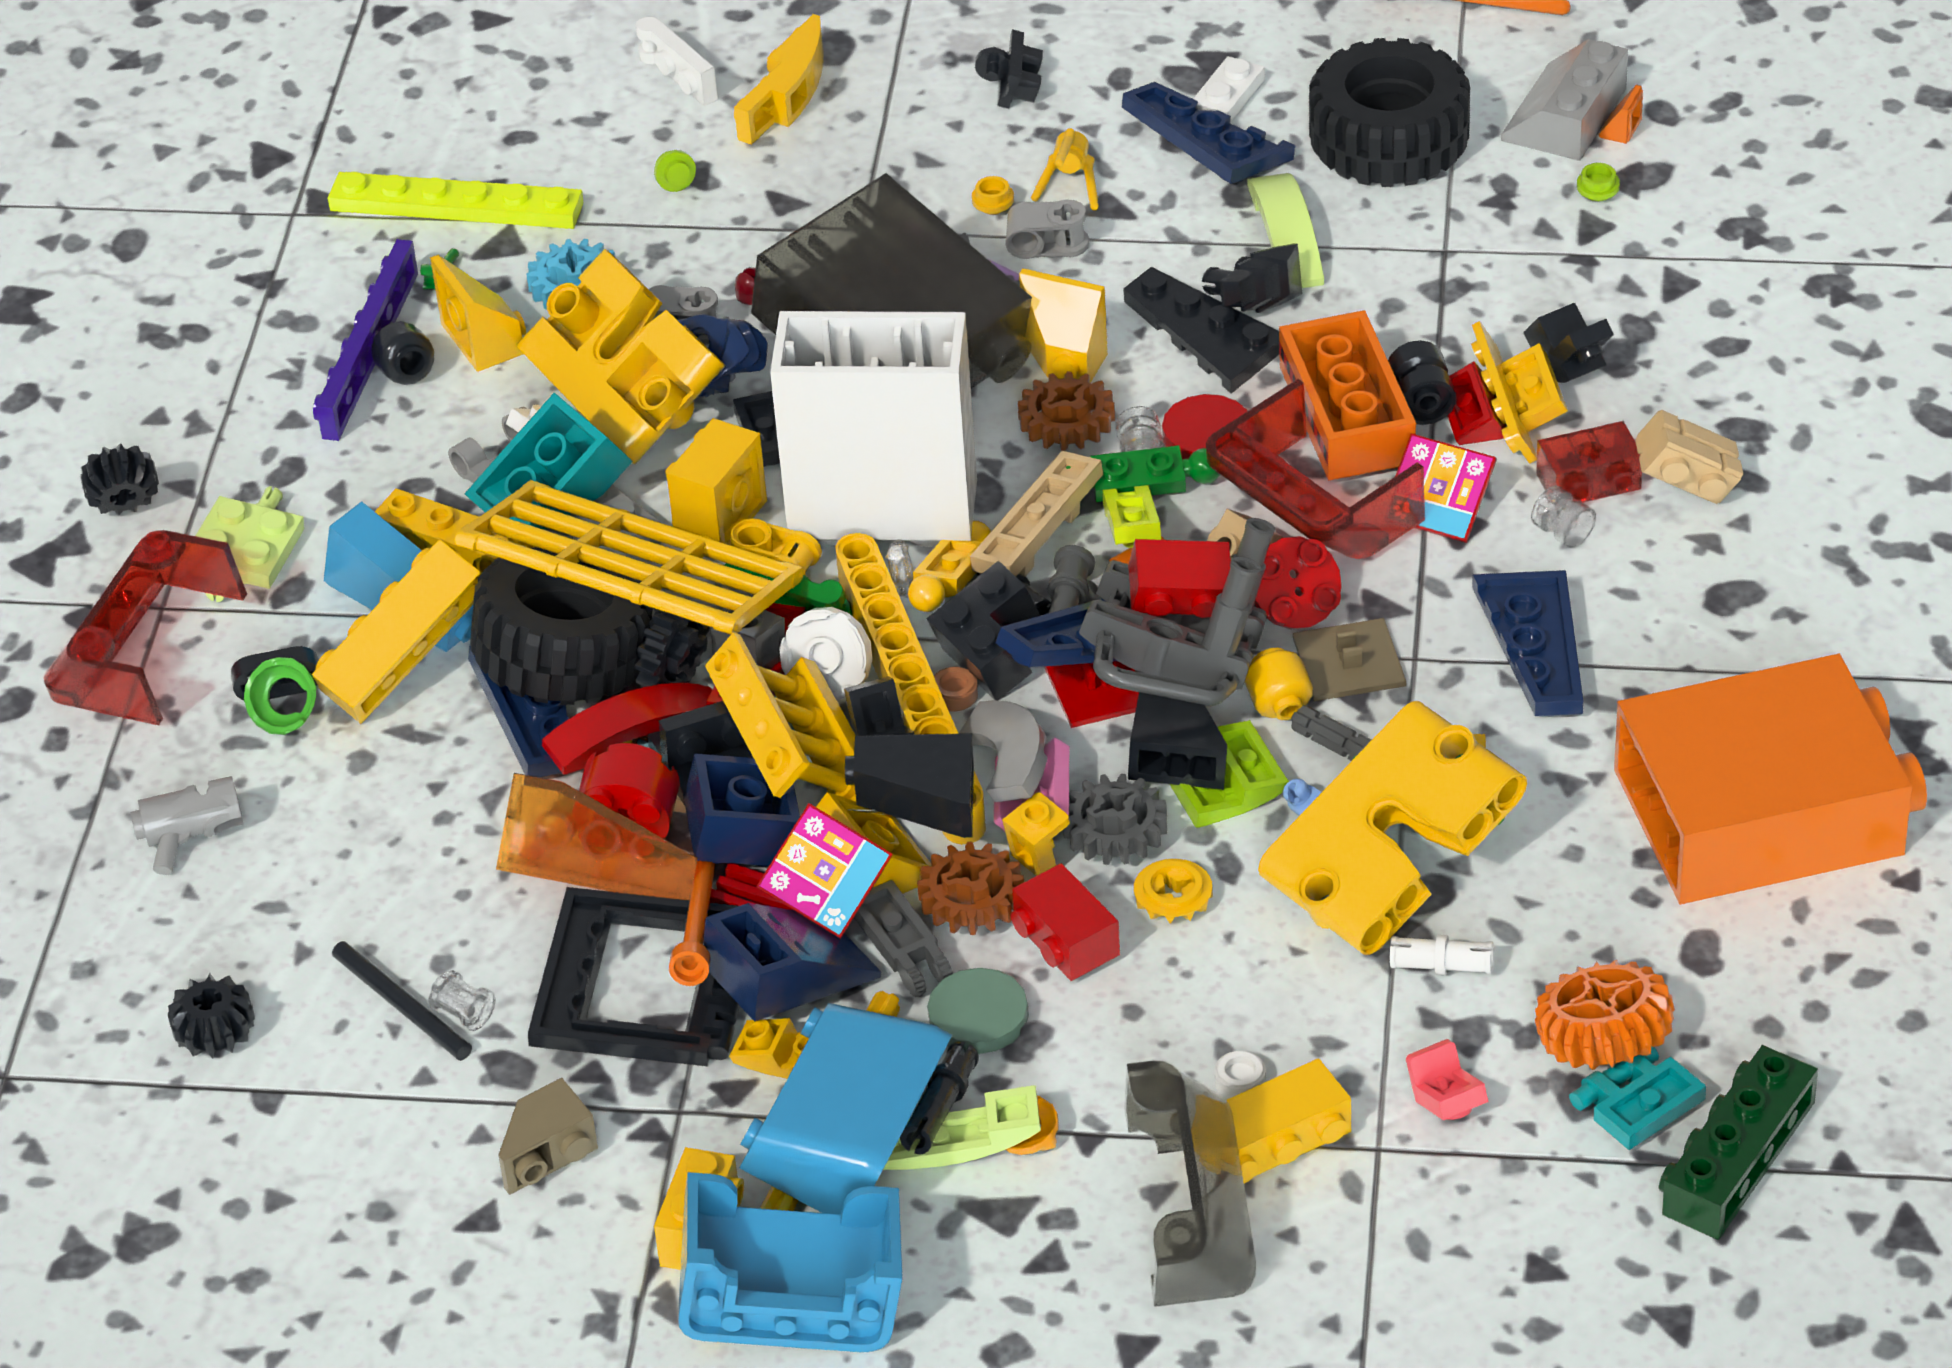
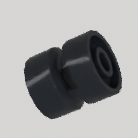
M1418 340L1403 344L1391 353L1388 362L1416 424H1434L1448 416L1456 404V392L1439 347L1431 342Z

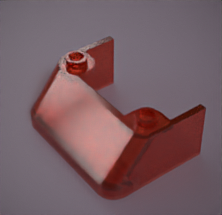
M1296 379L1222 427L1207 439V463L1213 470L1307 538L1320 540L1326 547L1347 557L1355 559L1370 557L1425 520L1424 466L1418 462L1351 507H1348L1279 456L1280 453L1307 436L1304 382Z
M167 530L153 531L143 537L112 576L45 672L44 684L50 698L59 704L159 726L163 717L143 668L113 662V659L164 585L243 601L247 596V592L229 544Z

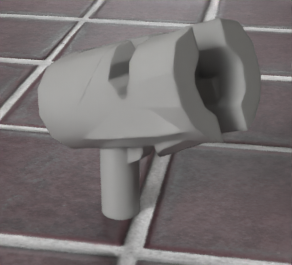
M232 776L208 781L209 787L205 795H200L196 786L191 785L183 790L138 800L139 810L130 812L137 840L146 838L149 847L158 845L153 870L156 873L162 875L172 873L177 848L179 845L188 842L190 837L204 834L205 837H210L231 827L243 825Z

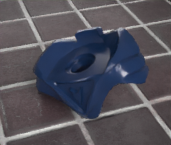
M706 314L677 320L683 326L685 325L696 337L706 334L709 339L708 348L725 364L721 372L697 398L709 397V395H714L715 393H727L729 391V383L736 378V373L761 371L765 368L768 342L762 333L749 322L729 319L727 316L718 319Z

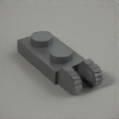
M890 880L872 888L854 918L893 971L899 972L902 982L907 990L910 991V994L917 997L924 994L927 989L924 977L915 965L920 961L926 959L931 973L938 982L952 975V968L938 947V940L895 883Z

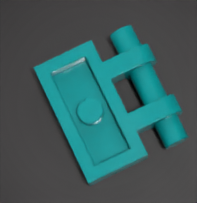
M1651 1047V1055H1637L1634 1057L1633 1063L1622 1061L1602 1073L1594 1071L1582 1079L1581 1087L1570 1093L1569 1099L1572 1105L1579 1111H1582L1592 1103L1595 1104L1594 1121L1624 1147L1631 1150L1706 1099V1085L1671 1056L1657 1066L1653 1065V1063L1659 1060V1054L1655 1047ZM1626 1081L1631 1082L1622 1089L1618 1087Z

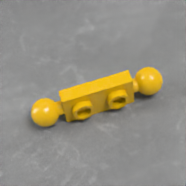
M974 520L972 523L971 541L941 540L913 571V581L908 589L909 601L917 610L923 612L934 611L942 605L945 597L955 596L967 585L977 573L972 571L970 555L990 534L989 527L980 521Z

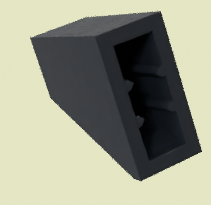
M1139 692L1130 738L1128 780L1142 778L1145 779V782L1180 785L1181 783L1191 785L1192 787L1224 790L1228 745L1206 706Z
M972 733L855 736L854 756H845L846 785H855L856 805L962 838L973 836L974 757Z

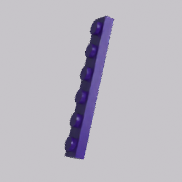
M396 239L389 256L383 257L380 274L376 282L371 283L369 286L367 301L363 309L358 310L355 315L354 328L349 338H344L342 342L340 357L336 365L331 366L328 371L327 384L322 394H318L315 397L313 417L319 421L322 439L340 440L375 366L371 349L374 337L381 328L396 322L418 276L413 241Z

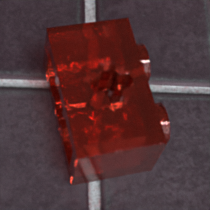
M1624 421L1537 440L1536 475L1555 509L1640 490L1642 485L1640 454H1638L1636 442Z

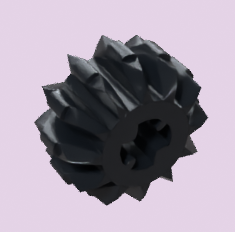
M120 443L115 449L102 447L101 454L88 455V462L81 467L82 474L80 478L84 496L88 500L89 506L98 507L101 514L115 511L119 516L126 510L137 512L138 505L151 504V496L158 493L157 485L159 481L155 462L152 460L150 453L141 452L139 446H132L126 449Z
M209 974L207 979L200 983L190 979L188 989L174 990L173 1003L168 1005L169 1012L167 1016L173 1038L177 1041L179 1047H187L192 1056L206 1051L213 1059L216 1052L222 1049L233 1053L235 1042H247L249 1029L254 1026L255 1014L249 993L245 990L244 985H236L230 975L216 981Z

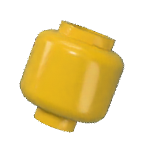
M1278 647L1265 649L1253 657L1245 685L1255 709L1264 717L1290 720L1293 713L1297 712L1303 705H1307L1313 695L1312 683L1302 659L1296 653Z

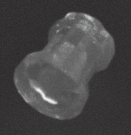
M455 970L445 971L436 979L431 987V993L428 998L429 1007L437 1013L448 1012L460 1019L461 1025L469 1031H476L487 1023L495 1008L496 1001L495 994L491 990L483 987L477 989L464 982L463 976Z

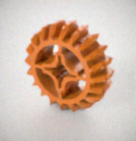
M1614 960L1608 965H1599L1596 962L1593 967L1585 969L1578 966L1576 972L1571 975H1559V982L1546 985L1545 993L1537 997L1538 1007L1535 1009V1024L1541 1043L1545 1046L1547 1054L1554 1055L1557 1062L1565 1063L1569 1061L1572 1068L1588 1064L1591 1070H1595L1599 1065L1609 1064L1613 1068L1615 1063L1626 1061L1633 1063V1059L1637 1055H1651V1047L1663 1045L1664 1036L1672 1032L1673 1011L1675 1009L1672 995L1669 994L1668 986L1665 984L1663 976L1654 974L1652 967L1644 966L1639 968L1636 962L1620 965L1618 960Z

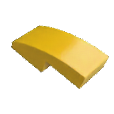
M790 1018L761 1019L756 1022L747 1020L729 1057L734 1064L747 1069L781 1078H788L809 1038L801 1035V1032H797Z

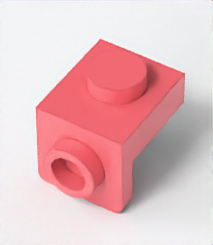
M1449 1039L1407 1055L1406 1063L1415 1101L1440 1119L1455 1120L1463 1118L1471 1113L1472 1108L1489 1102L1485 1084L1461 1068L1456 1045Z

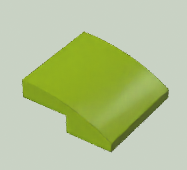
M1250 720L1218 726L1228 745L1224 790L1192 787L1191 785L1181 783L1180 785L1169 784L1196 828L1217 823L1253 810L1283 793L1285 785L1289 782Z

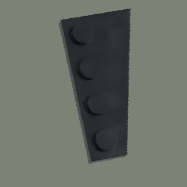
M1153 267L1147 269L1123 288L1124 302L1156 330L1164 329L1170 334L1172 344L1181 351L1187 349L1197 358L1198 366L1207 374L1214 372L1222 379V387L1231 394L1279 355L1278 330L1232 307H1222L1221 301Z

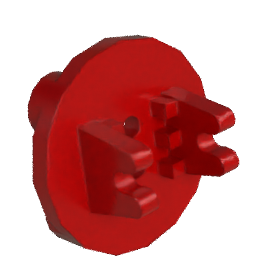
M1301 536L1281 538L1269 545L1264 560L1266 569L1255 600L1257 608L1263 609L1266 612L1267 619L1270 622L1290 630L1309 628L1326 619L1332 610L1336 609L1341 600L1340 569L1332 554L1320 540L1307 539ZM1290 570H1294V571H1295V573H1296V577H1295V578H1292V577L1290 576V574H1289V573H1290ZM1296 588H1299L1301 590L1300 596L1296 595Z

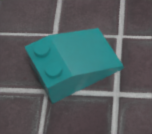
M554 392L464 494L480 509L487 512L520 489L528 481L533 480L549 485L551 488L594 501L611 487L633 461L609 438ZM532 502V504L566 515L572 514L541 503ZM515 517L509 518L543 530L547 529L546 527L528 521H524Z

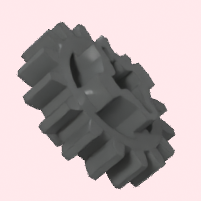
M1106 774L1100 775V784L1094 785L1085 780L1082 782L1083 793L1073 790L1069 792L1068 816L1070 824L1063 829L1064 838H1070V849L1072 851L1084 848L1086 860L1089 861L1096 855H1101L1104 865H1109L1113 857H1120L1124 864H1129L1130 854L1136 853L1144 859L1148 856L1147 845L1156 848L1161 846V835L1167 834L1166 801L1159 800V789L1157 787L1145 790V779L1139 778L1131 784L1127 783L1126 774H1120L1117 781L1110 782Z

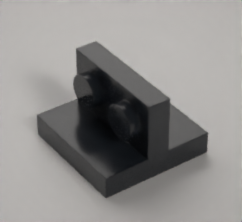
M724 701L659 720V731L648 734L649 748L663 756L661 763L670 771L674 767L678 773L680 781L678 797L683 805H685L684 796L694 754L753 758Z

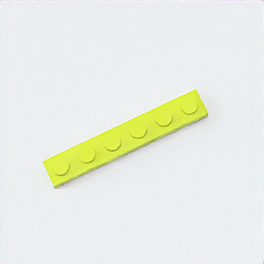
M339 172L328 196L330 211L566 229L575 228L584 204L582 189L364 174L360 172Z

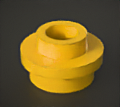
M988 176L982 178L976 183L975 189L972 192L973 206L986 214L995 215L1002 213L1014 203V192L1007 180L1002 177Z

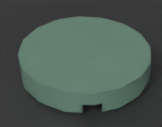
M986 968L961 970L942 979L932 990L927 1005L929 1023L952 1034L947 1047H950L954 1042L963 1041L965 1042L964 1052L967 1051L969 1045H972L978 1054L998 1051L1013 1043L1021 1035L1020 1029L1027 1023L1029 1016L1028 1002L1022 986L1013 977L999 970Z

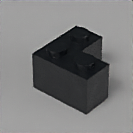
M999 560L926 618L943 651L961 668L968 669L977 678V684L994 700L998 701L1032 673L1028 666L1014 661L1010 653L995 643L1002 626L1040 616L1026 586Z

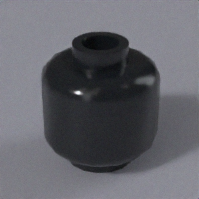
M403 321L392 322L381 328L374 337L371 346L372 358L380 371L392 382L402 385L414 384L425 378L431 371L434 363V348L430 340L413 324Z

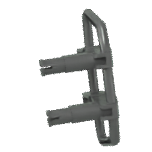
M1259 518L1247 519L1237 554H1234L1231 558L1230 570L1223 591L1217 596L1211 616L1208 618L1189 614L1151 616L1147 613L1131 610L1128 564L1115 560L1108 562L1096 593L1105 601L1093 600L1090 603L1079 632L1082 637L1095 646L1093 668L1096 675L1107 684L1117 688L1206 706L1218 705L1234 693L1235 690L1242 689L1252 660L1250 650L1257 649L1267 618L1266 612L1263 609L1257 608L1255 600L1266 569L1264 560L1271 538L1275 532L1273 524ZM1113 658L1135 671L1116 667L1112 664Z

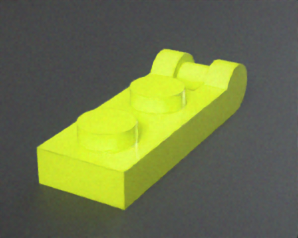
M1148 485L1135 486L1134 491L1118 493L1117 489L1103 490L1105 517L1108 518L1115 545L1123 544L1127 548H1133L1135 539L1161 540L1160 520Z

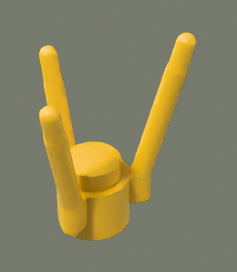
M1068 128L1057 137L1054 152L1048 157L1047 166L1031 195L1032 201L1039 200L1055 169L1058 168L1061 172L1072 174L1082 169L1085 174L1090 208L1093 211L1099 208L1093 171L1095 159L1087 154L1089 142L1084 134Z

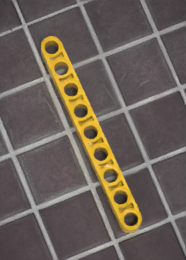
M862 533L843 536L835 546L839 583L845 592L846 599L851 605L852 616L862 624L871 641L872 665L878 679L887 676L894 679L904 725L914 731L915 735L958 734L875 540ZM975 771L973 836L962 838L943 832L947 840L956 844L963 845L970 841L974 843L983 837L986 831L983 789Z

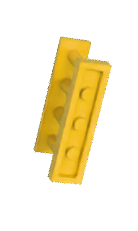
M733 632L707 662L705 667L773 796L781 798L797 779L824 787L828 792L856 801L855 785H846L845 756H854L856 735L816 662L801 657L786 675L756 665L741 635ZM771 691L775 692L777 698L773 696ZM788 722L792 724L795 730L790 728ZM806 755L810 757L812 763L808 761Z

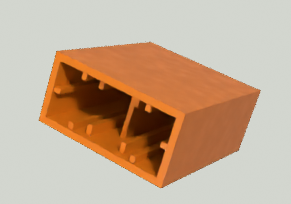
M1840 653L1617 702L1614 771L1679 905L1905 855L1909 813L1923 810L1927 803L1925 778L1918 759L1911 752L1895 755L1888 742L1890 738V719L1881 692L1874 686L1859 689Z

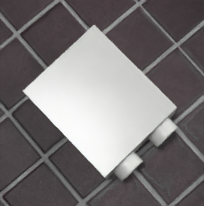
M779 311L770 374L787 529L803 531L822 543L836 546L838 540L843 536L853 533L867 534L874 540H909L916 545L926 547L936 546L941 540L971 541L977 471L965 312Z

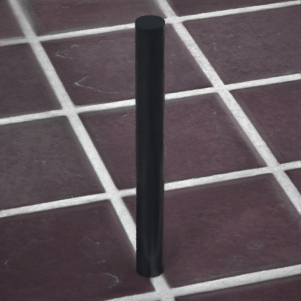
M341 941L335 945L332 950V956L452 1056L462 1061L470 1055L472 1045L351 945L346 941Z

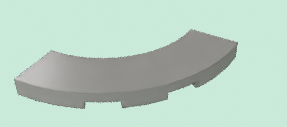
M980 701L958 734L972 733L973 745H984L997 750V767L986 791L994 802L1031 798L1039 785L1047 762V756L1044 753V745L1047 744V738L1044 730L1032 713L1023 706L1007 701Z

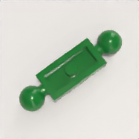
M1180 446L1090 456L1091 458L1101 460L1103 476L1092 487L1094 488L1096 502L1103 501V490L1117 489V492L1121 493L1134 491L1135 486L1148 485L1151 496L1186 492L1185 477H1191L1194 481L1201 484H1210L1216 481L1223 471L1222 458L1216 451L1210 448H1200L1194 451L1189 459H1182Z

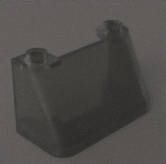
M1153 1060L1128 1063L1124 1107L1128 1133L1140 1130L1148 1134L1155 1141L1158 1154L1184 1152L1192 1210L1176 1211L1165 1215L1158 1221L1154 1229L1155 1270L1150 1278L1154 1307L1241 1295L1251 1287L1255 1279L1256 1258L1231 1107L1221 1095L1165 1061Z

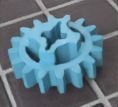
M566 239L565 244L560 248L553 243L550 244L549 253L538 251L536 253L537 261L528 263L529 273H526L529 292H532L533 301H543L544 309L547 310L546 303L548 297L556 287L564 283H572L578 286L582 282L578 277L603 251V243L600 242L590 247L588 239H583L579 245L573 243L571 239ZM609 250V252L613 256H615V252L613 250Z

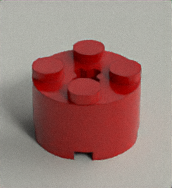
M632 743L612 744L608 746L607 752L597 756L596 752L590 755L585 764L574 805V819L580 829V839L591 847H605L614 851L631 852L643 857L653 854L656 846L668 834L679 791V776L674 767L670 771L661 763L663 756L658 752Z

